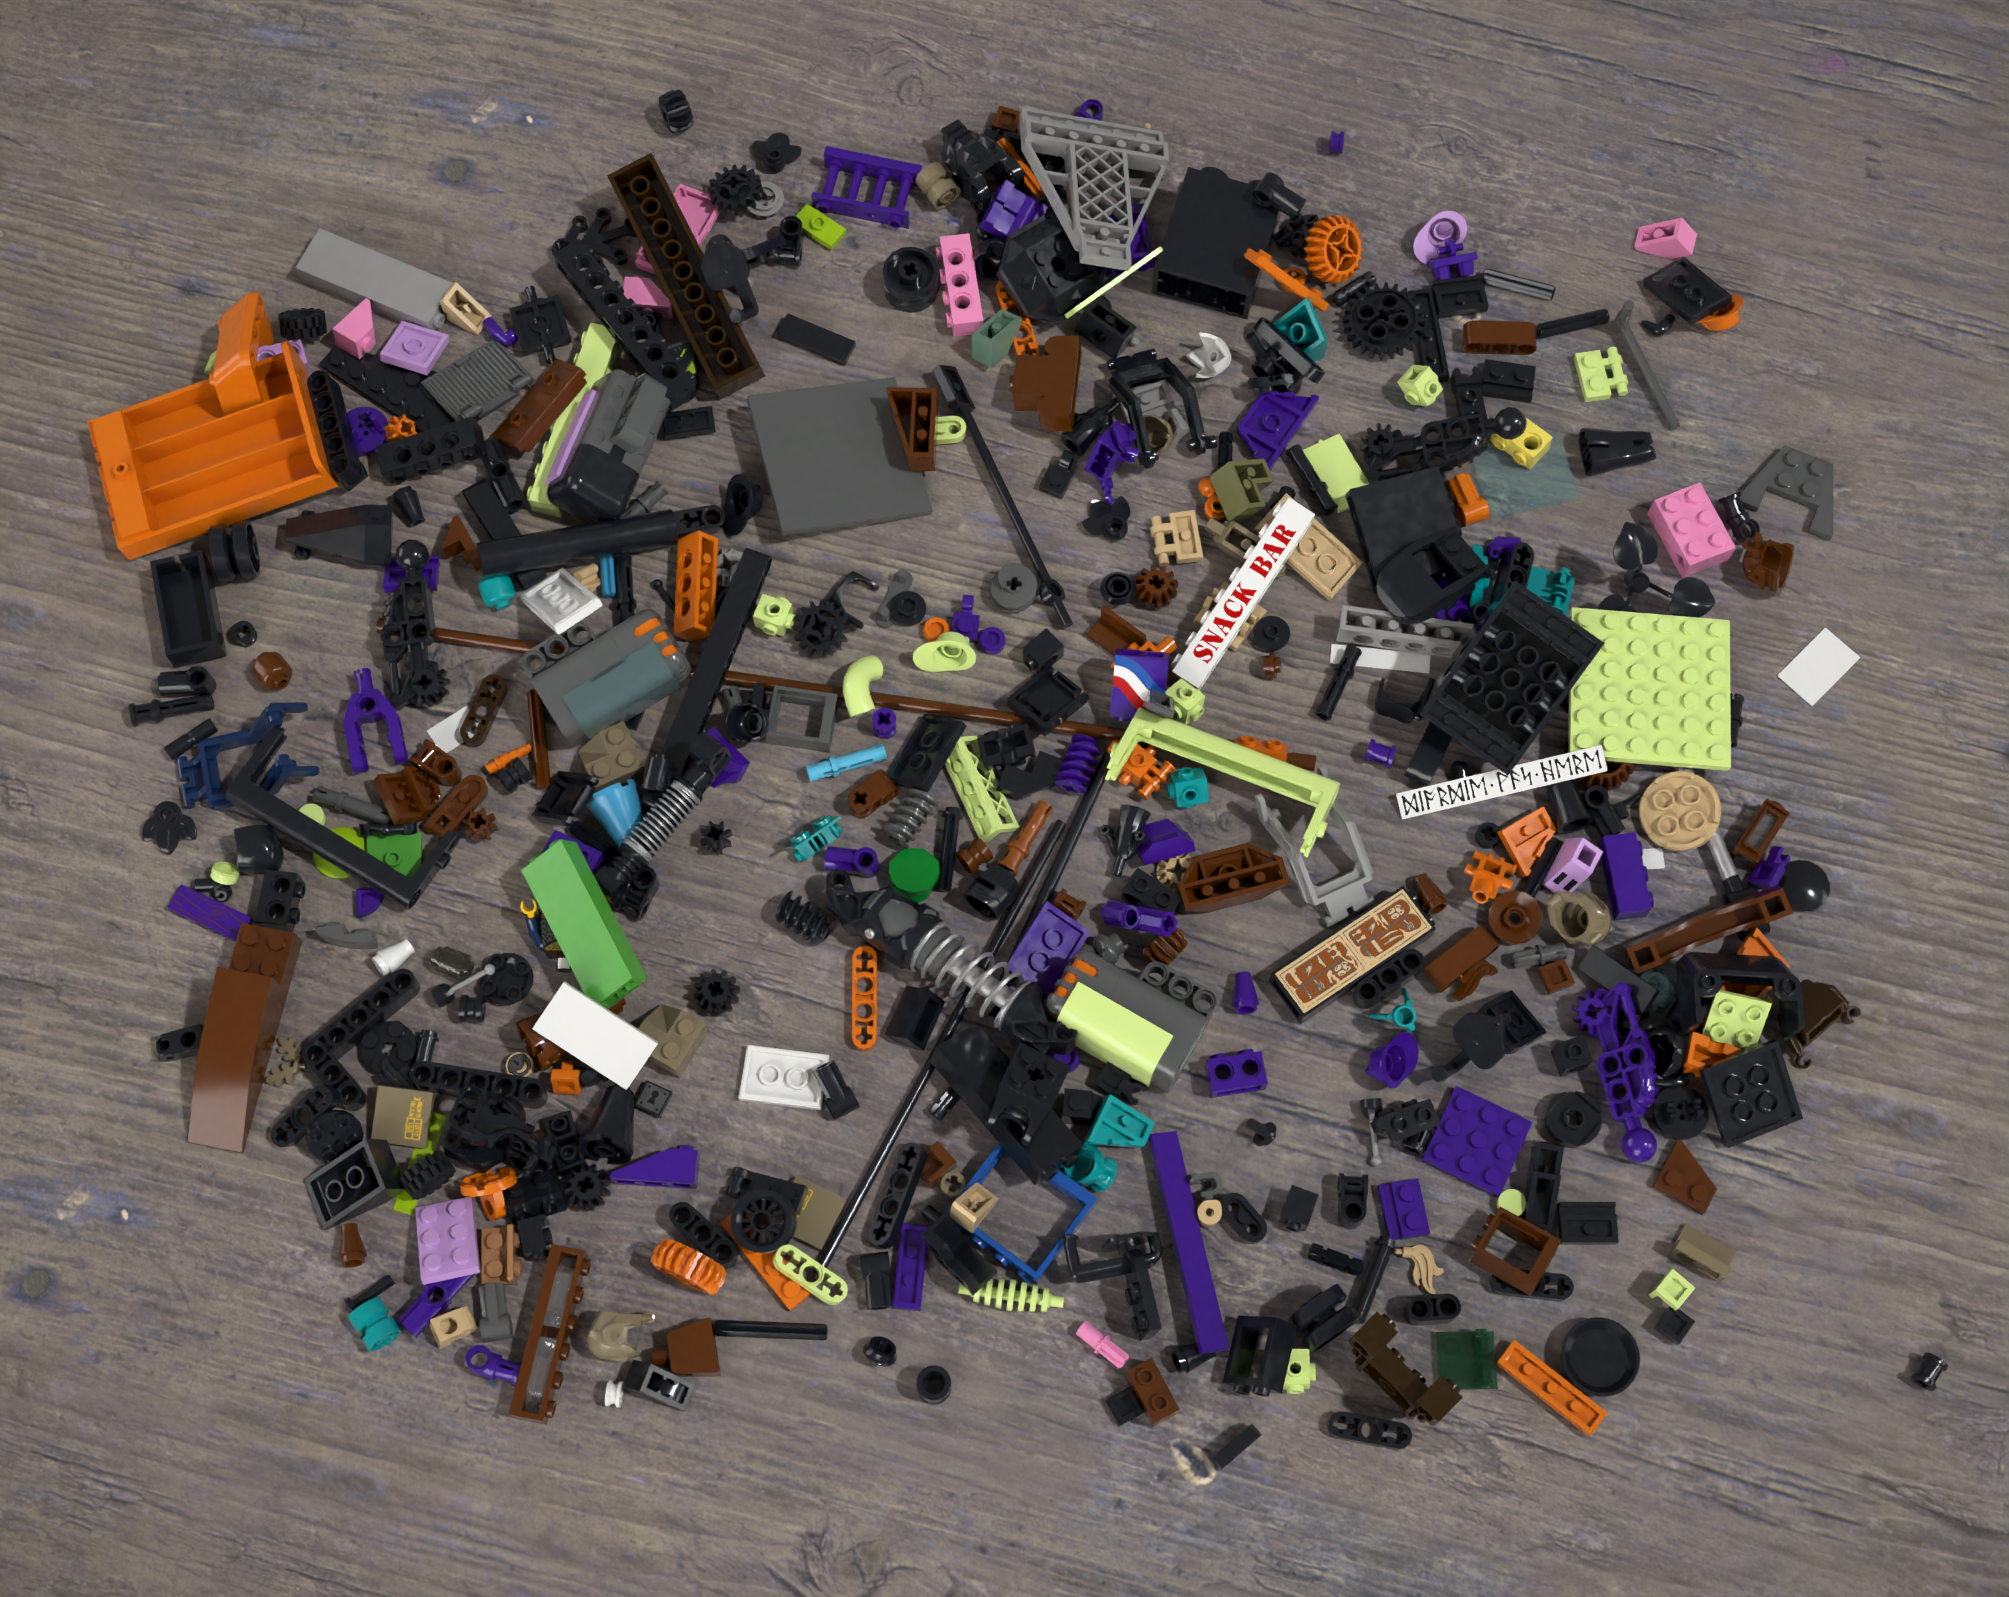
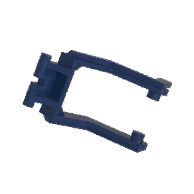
M270 703L269 706L265 707L251 729L204 739L198 743L199 754L194 759L187 760L186 756L177 757L180 781H190V783L181 785L184 808L192 809L195 807V802L206 799L212 808L217 810L237 806L225 798L226 792L222 790L217 755L221 751L256 744L260 740L263 741L275 725L283 723L282 719L286 713L306 712L308 710L307 703ZM281 754L275 757L276 761L258 786L275 795L289 777L316 776L320 773L319 767L297 766L296 760L289 759L287 754Z

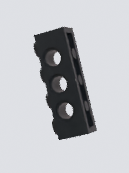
M469 417L377 446L381 474L391 483H402L408 478L428 475L431 471L440 468H450L454 464L463 461H473L479 456L486 455L482 426L473 417Z

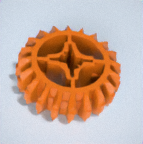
M1339 215L1324 216L1317 222H1314V227L1308 229L1310 237L1305 238L1308 244L1304 248L1307 251V256L1304 260L1309 261L1307 269L1313 271L1312 276L1318 278L1319 281L1329 282V284L1343 283L1348 278L1354 277V271L1360 269L1358 262L1363 260L1360 254L1364 251L1361 248V243L1364 239L1359 238L1361 230L1356 228V223L1350 221L1345 216Z
M670 1239L660 1240L652 1253L653 1256L650 1261L657 1270L697 1291L709 1295L717 1294L725 1281L724 1278L727 1272L723 1266L705 1254L680 1242Z

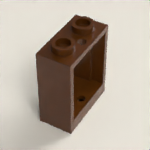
M1500 1206L1496 1215L1490 1213L1482 1227L1486 1230L1484 1235H1477L1470 1247V1250L1474 1252L1470 1262L1531 1296L1556 1254L1561 1240ZM1498 1228L1541 1252L1529 1274L1485 1251Z

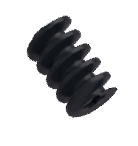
M793 890L788 892L779 904L775 917L778 923L785 921L784 925L788 929L794 927L793 931L795 934L803 932V939L809 940L812 938L811 943L814 946L824 942L834 930L838 920L835 918L828 923L829 914L827 912L819 917V907L809 911L810 901H807L802 906L800 905L802 896L799 895L792 900Z

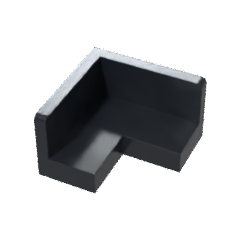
M946 1212L921 1234L939 1264L972 1295L997 1274V1270L966 1242L952 1218Z

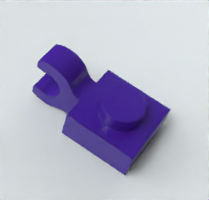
M963 594L962 614L954 613L952 632L968 637L970 643H977L980 615H972L974 595Z
M1773 846L1769 851L1766 861L1760 860L1747 881L1754 889L1765 890L1778 885L1786 870L1784 866L1790 860L1789 855L1781 854L1784 848Z

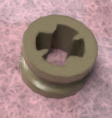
M956 1171L946 1173L941 1179L942 1193L950 1199H956L966 1187L965 1178ZM952 1178L957 1179L958 1185H961L959 1190L955 1188V1192L949 1191V1186L945 1185L947 1181L951 1182Z

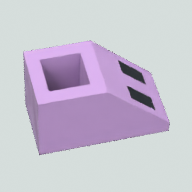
M1583 837L1565 839L1542 885L1553 893H1556L1558 890L1561 892H1573L1592 874L1603 851Z

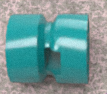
M380 1297L366 1301L348 1316L354 1329L357 1332L363 1333L361 1340L369 1352L385 1347L401 1334V1329L394 1318L387 1317L389 1310Z

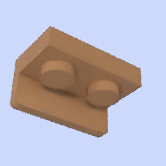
M507 1224V1227L481 1229L482 1286L488 1283H504V1286L517 1285V1277L522 1276L521 1259L517 1260V1248H522L520 1232L517 1231L514 1224Z

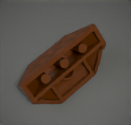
M1245 843L1195 856L1178 883V889L1185 911L1209 913L1263 899L1289 885L1290 880L1282 857Z

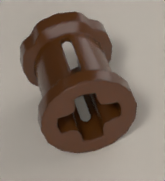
M1063 888L1052 905L1077 921L1087 902L1084 900L1080 902L1067 894V890Z

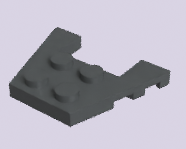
M1784 445L1741 492L1740 499L1744 508L1757 512L1765 491L1815 509L1808 533L1830 541L1833 536V464Z

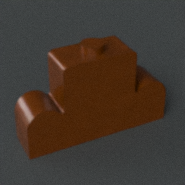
M1053 336L1045 343L1046 355L1017 356L1014 375H1010L1009 386L1010 391H1012L1016 411H1038L1040 426L1046 431L1072 432L1082 357L1080 336Z

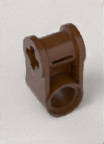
M425 739L423 741L424 746L415 757L409 759V762L414 767H417L419 771L432 776L444 786L452 787L457 785L462 778V771L456 760L441 750L436 744ZM446 768H453L451 772L442 774Z
M880 769L849 793V810L856 818H866L882 805L894 799L899 793V789L887 774Z

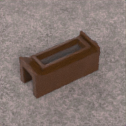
M1766 798L1731 851L1730 856L1732 860L1739 853L1751 861L1746 869L1752 871L1790 812L1785 810L1782 804Z

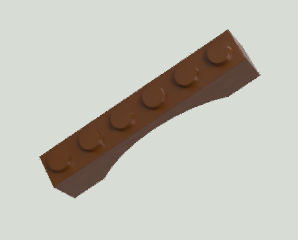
M1775 885L1622 945L1631 971L1638 974L1662 965L1696 947L1742 930L1770 923L1793 914L1784 889Z

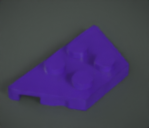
M1276 390L1262 392L1240 422L1236 431L1254 459L1264 458L1270 471L1318 403L1319 396L1311 394V397L1296 396L1294 392L1279 393Z

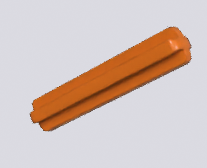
M1001 138L997 141L1009 156H1013L1021 167L1024 174V186L1033 198L1044 196L1045 193L1037 178L1006 138Z

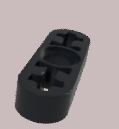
M320 1085L311 1090L274 1125L271 1130L273 1143L278 1147L296 1145L307 1134V1129L313 1119L321 1113L333 1110L339 1102L337 1089L331 1085ZM322 1093H327L328 1096L325 1098L327 1103H320L315 1106L314 1104L319 1103L323 1099ZM304 1108L310 1112V1120L307 1124L302 1123L300 1120V1112ZM285 1129H291L287 1133L288 1139H283V1136L285 1134L283 1130Z
M1519 1269L1525 1272L1526 1274H1529L1530 1270ZM1545 1272L1539 1282L1538 1291L1533 1292L1531 1296L1519 1289L1516 1291L1515 1287L1507 1284L1505 1288H1501V1283L1496 1282V1279L1499 1278L1492 1274L1489 1278L1491 1290L1503 1296L1562 1302L1569 1298L1574 1290L1572 1280L1567 1275ZM1545 1279H1548L1546 1285L1552 1286L1561 1281L1562 1286L1566 1287L1567 1290L1559 1295L1557 1289L1548 1288L1546 1290L1547 1294H1544Z
M1340 1411L1334 1413L1327 1423L1330 1435L1339 1440L1391 1450H1403L1412 1440L1410 1428L1401 1422ZM1340 1418H1343L1344 1424L1353 1426L1355 1424L1354 1420H1358L1359 1423L1356 1427L1357 1437L1352 1436L1354 1431L1352 1429H1344L1342 1433H1339L1338 1427L1333 1426V1422H1338ZM1372 1423L1376 1426L1378 1431L1376 1438L1367 1439L1363 1436L1361 1431L1363 1424ZM1383 1425L1387 1426L1385 1432L1395 1433L1397 1429H1400L1401 1435L1406 1436V1439L1396 1444L1395 1438L1386 1436L1384 1438L1385 1442H1381Z

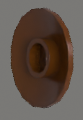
M1516 890L1504 892L1495 898L1489 908L1488 921L1490 929L1497 938L1505 943L1515 945L1526 943L1537 935L1542 926L1543 915L1541 907L1535 898L1526 892ZM1511 914L1518 915V923L1510 921L1509 917Z

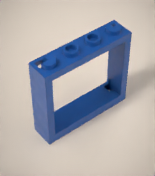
M999 1143L958 1197L976 1182L982 1185L1000 1162L1006 1151ZM1059 1170L1057 1175L1047 1182L1082 1207L1063 1233L1075 1234L1096 1206L1098 1198ZM950 1206V1208H949V1209L947 1210V1212H946L949 1216H950L951 1206ZM952 1219L960 1233L964 1230L972 1236L970 1241L982 1250L985 1247L994 1253L993 1258L1005 1267L1008 1264L1017 1270L1015 1274L1028 1284L1032 1281L1037 1285L1064 1249V1239H1062L1061 1235L1037 1269L1034 1270L979 1228H976L971 1233Z

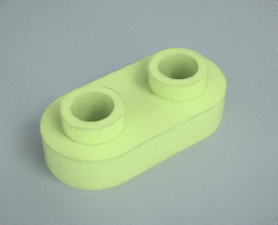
M938 417L937 445L957 443L965 438L966 423L961 417ZM956 429L958 432L951 434L949 431Z

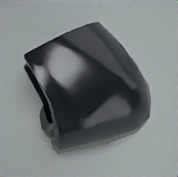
M252 825L234 829L237 845L236 864L239 872L264 874L265 869L280 870L283 864L284 852L273 827L269 825Z

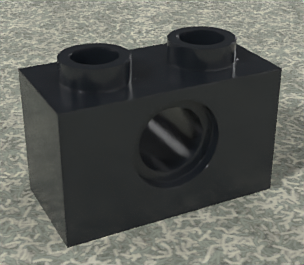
M1096 298L1083 311L1075 332L1114 359L1128 347L1137 327Z

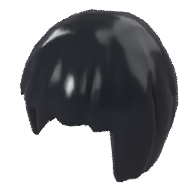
M987 239L981 242L975 249L973 257L975 269L982 276L990 280H999L996 272L1001 259L1004 239Z

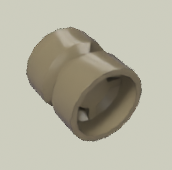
M933 162L925 166L915 179L917 186L927 195L928 200L937 210L949 207L960 196L961 188L952 177H949V173L940 162Z

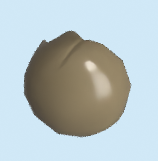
M1154 414L1144 415L1143 418L1150 449L1155 448L1158 455L1162 454L1171 445L1173 439L1172 428L1169 422Z

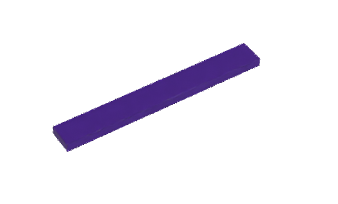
M1177 1131L1150 1134L1148 1138L1199 1355L1226 1351L1229 1349Z

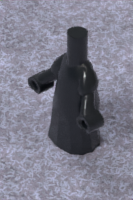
M1113 398L1103 408H1091L1081 414L1075 412L1073 431L1065 432L1060 436L1064 445L1074 454L1082 457L1100 433L1103 434L1111 426L1110 415L1120 406L1119 402Z
M1121 805L1115 837L1113 836V828L1108 825L1101 826L1100 832L1110 844V852L1115 858L1111 875L1121 877L1126 861L1131 860L1137 854V848L1149 840L1148 834L1143 831L1146 821L1151 814L1146 809L1132 805Z

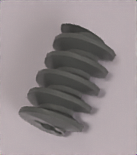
M911 788L908 790V797H904L901 800L902 806H897L895 808L896 814L890 815V823L887 822L883 825L887 836L904 849L910 848L905 842L906 839L911 841L916 839L911 833L912 830L918 833L922 831L917 823L927 824L928 821L923 815L932 816L934 814L929 806L939 807L933 797L918 789Z

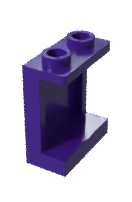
M1144 203L1131 205L1133 227ZM1146 212L1130 245L1131 267L1153 252L1145 222ZM1113 214L1109 215L1116 223L1120 221ZM1155 257L1136 270L1146 271L1154 268ZM1105 267V275H1121L1125 272V270Z

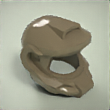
M1558 890L1547 900V910L1551 925L1572 945H1577L1578 943L1589 946L1596 945L1610 931L1611 916L1609 909L1594 893H1572ZM1569 904L1565 915L1566 923H1564L1562 913L1566 905Z
M599 1310L587 1332L586 1339L589 1350L597 1358L624 1363L628 1358L640 1357L641 1352L637 1351V1346L627 1343L628 1329L642 1327L645 1324L654 1322V1313L628 1314Z

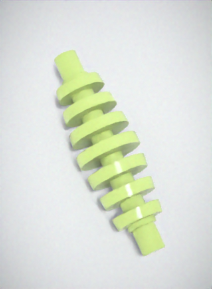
M990 1279L987 1282V1286H983L974 1295L964 1286L959 1285L958 1294L971 1295V1297H974L973 1302L979 1303L980 1297H985L984 1305L990 1306L991 1298L996 1299L995 1308L1001 1309L1002 1300H1007L1006 1311H1012L1014 1301L1019 1302L1018 1311L1023 1312L1025 1303L1030 1304L1029 1312H1035L1036 1305H1042L1041 1312H1047V1308H1050V1306L1063 1308L1064 1304L1063 1296L1052 1295L1049 1293L1050 1289L1045 1287L1043 1294L1038 1293L1037 1285H1033L1032 1292H1027V1283L1022 1282L1021 1291L1015 1290L1016 1280L1014 1279L1010 1280L1009 1289L1004 1288L1005 1279H999L998 1287H993V1279Z

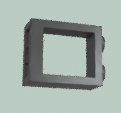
M775 685L773 694H768L766 708L770 710L768 717L769 727L765 735L767 744L830 753L839 705L838 694ZM787 702L824 708L819 738L776 732L781 703Z

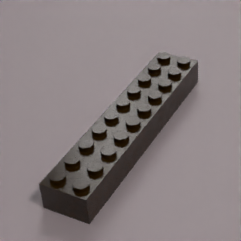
M650 153L607 175L719 398L722 399L765 377L739 323L735 324L730 320L732 309L723 291L713 290L706 283L701 270L704 254L653 154Z

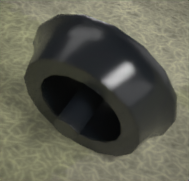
M875 1336L863 1346L865 1357L876 1365L890 1366L897 1360L896 1346L885 1337Z

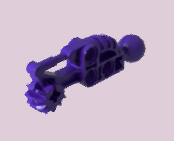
M1618 982L1610 991L1600 988L1594 994L1593 991L1588 990L1586 991V998L1577 997L1581 1005L1580 1007H1572L1573 1011L1579 1012V1015L1575 1016L1573 1021L1581 1023L1579 1025L1580 1031L1585 1032L1588 1030L1590 1037L1600 1038L1604 1054L1598 1058L1597 1067L1614 1121L1623 1123L1626 1130L1621 1141L1622 1151L1629 1160L1643 1163L1650 1160L1657 1150V1140L1653 1133L1648 1129L1642 1128L1639 1117L1646 1116L1647 1107L1656 1102L1654 1096L1656 1092H1659V1087H1656L1658 1074L1654 1073V1069H1656L1655 1053L1651 1049L1646 1032L1640 1029L1635 1014L1636 1010L1630 995L1632 991L1631 986L1624 982ZM1621 1003L1631 1026L1624 1044H1622L1616 1026ZM1596 1008L1601 1009L1600 1012L1596 1014L1597 1018L1593 1017L1592 1015L1596 1013ZM1641 1049L1644 1052V1059L1641 1063L1637 1064L1634 1056ZM1616 1058L1618 1068L1616 1071L1610 1072L1609 1062ZM1621 1085H1625L1627 1093L1624 1098L1620 1099L1617 1095V1090Z

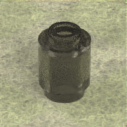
M439 946L432 956L431 966L436 968V971L462 981L465 977L468 978L472 974L474 962H472V956L449 946Z

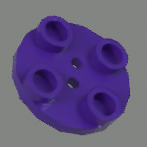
M358 407L347 413L359 457H364L377 451V446L387 442L386 431L383 428L389 424L380 411L371 407Z

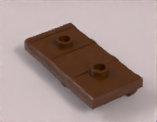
M556 358L549 369L534 384L529 393L513 409L512 413L492 436L500 443L521 452L524 450L529 453L587 384L586 379H584L586 373L580 367Z

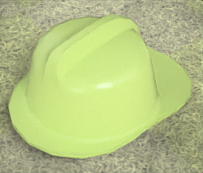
M951 631L941 634L936 641L919 646L913 653V661L918 668L927 672L959 671L971 668L976 662V654L970 647L968 637Z

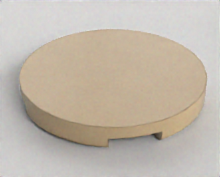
M1686 771L1670 772L1656 778L1646 789L1639 803V819L1644 832L1656 845L1670 851H1689L1704 845L1716 833L1722 816L1721 802L1715 788L1704 778Z

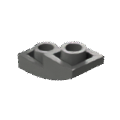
M327 922L322 927H316V933L321 940L329 944L349 949L378 948L377 937L372 930L358 928L349 933L345 925L339 922Z

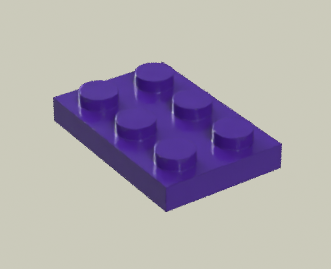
M1048 901L1044 902L1007 961L1009 974L1022 972L1024 983L1034 980V982L1042 986L1043 998L1047 1000L1049 993H1052L1055 983L1058 979H1061L1064 968L1070 964L1071 957L1083 946L1091 931Z

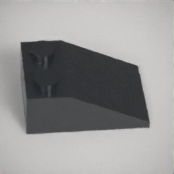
M364 1139L304 1180L323 1230H328L381 1206L406 1190L400 1182L401 1174L387 1140Z

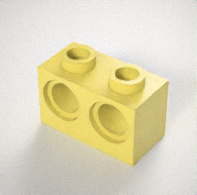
M1527 418V427L1524 433L1516 439L1509 440L1500 437L1498 434H1491L1490 441L1493 442L1497 449L1505 451L1513 457L1516 463L1524 465L1529 470L1546 454L1553 439L1551 435ZM1525 446H1530V447H1533L1534 449H1533V450H1530V449H1527Z

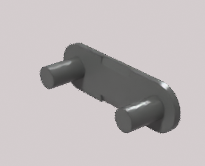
M900 569L895 573L877 612L876 622L882 628H889L895 623L890 614L892 599L901 592L909 591L912 585V575L905 569Z

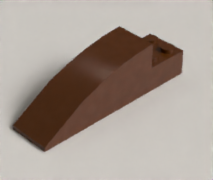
M241 923L229 967H217L196 1065L188 1143L238 1153L244 1152L302 945L301 939L295 933Z

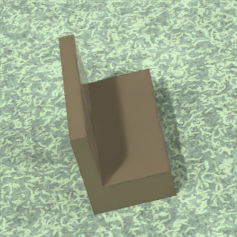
M1684 1224L1669 1254L1721 1282L1727 1278L1732 1268L1729 1265L1736 1252L1691 1226Z

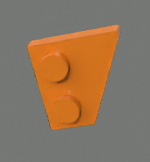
M1542 806L1497 832L1513 863L1517 864L1516 869L1521 877H1526L1531 873L1532 870L1530 868L1536 858L1540 857L1543 853L1546 842L1552 838L1556 828L1545 807Z

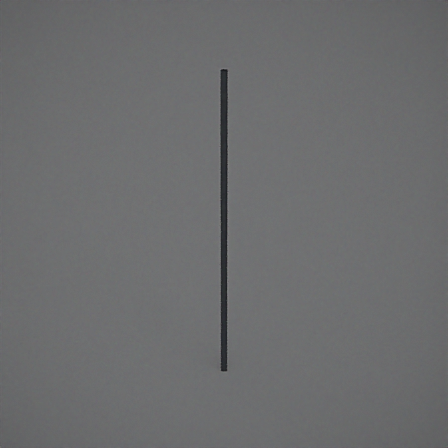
M1056 820L986 952H992L994 958L1066 826L1061 820ZM985 957L981 959L978 967L987 971L990 958ZM967 986L819 1258L818 1263L825 1268L829 1266L931 1077L935 1067L930 1060L936 1046L952 1038L967 1008H965L964 1001L971 990L970 987Z

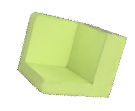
M1671 1269L1660 1279L1648 1295L1652 1299L1656 1296L1660 1297L1676 1311L1695 1287L1674 1269Z

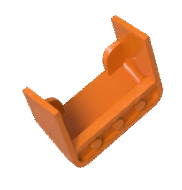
M248 292L225 311L222 318L218 319L219 340L214 371L210 372L209 379L211 387L216 389L224 416L263 403L255 376L258 348L265 345H274L276 342L260 292Z

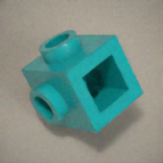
M1185 767L1178 771L1170 772L1171 782L1167 783L1169 798H1174L1177 807L1192 808L1197 804L1209 802L1207 777L1202 767L1194 769Z

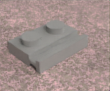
M1165 380L1133 390L1140 401L1143 416L1154 414L1163 418L1170 409L1177 408ZM1117 398L1125 420L1130 424L1127 409Z

